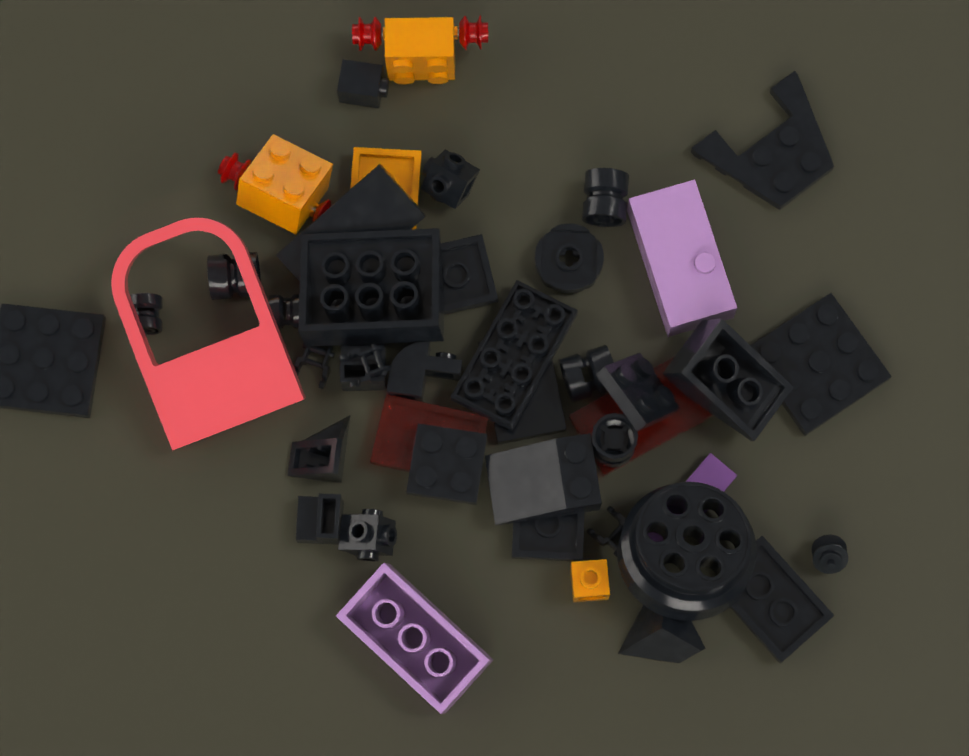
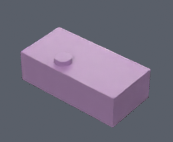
M695 179L629 198L627 206L628 216L667 337L694 330L702 320L722 318L725 321L734 318L737 305Z
M383 563L336 615L342 623L440 714L447 713L493 661L482 648L388 563Z

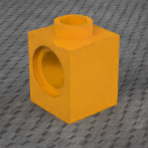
M607 559L571 562L573 603L608 600L610 588Z

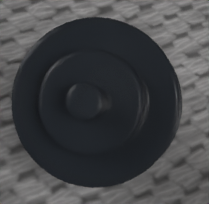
M832 534L823 535L812 544L813 564L817 570L826 574L840 572L846 567L849 559L847 545L841 537Z

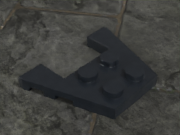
M796 71L789 74L770 90V94L790 118L740 156L734 153L716 130L691 148V153L700 160L701 158L715 166V170L725 176L729 175L743 184L745 189L779 210L830 173L834 168L833 161Z

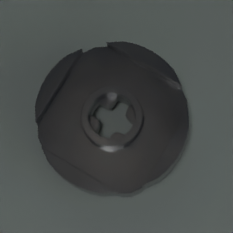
M571 223L557 225L543 239L541 238L537 244L535 251L537 273L541 277L543 284L555 291L577 293L584 289H589L594 285L603 268L604 252L602 245L584 226ZM568 250L573 251L574 257H579V261L574 262L571 267L566 266L565 262H561L559 257L565 256Z

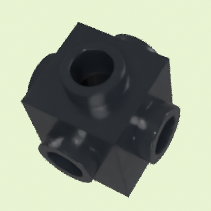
M445 149L436 158L430 157L421 173L425 176V179L420 189L430 194L431 198L435 201L445 203L456 209L469 196L480 169L465 161L461 155Z
M362 509V514H342L338 550L358 555L357 559L362 561L376 562L379 561V556H393V547L397 540L396 521L384 517L383 511L376 509Z

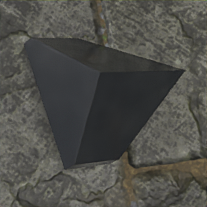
M351 415L302 441L292 442L287 476L342 483Z
M643 605L618 654L681 663L706 648L692 621H681L664 617Z

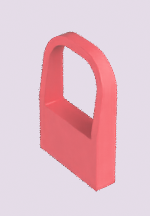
M188 218L136 238L121 252L115 263L111 280L114 302L172 451L300 402L306 398L249 251L243 240L234 230L216 220ZM193 231H204L221 238L231 249L260 324L258 327L158 364L129 294L128 275L130 268L143 251L154 245Z

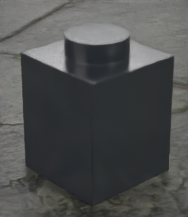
M343 59L337 88L339 103L379 108L381 97L387 98L389 89V78L384 75L383 65Z

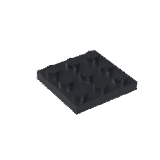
M829 293L751 345L794 387L782 405L804 436L892 377L832 293Z
M2 303L0 310V408L90 418L106 317L101 314Z

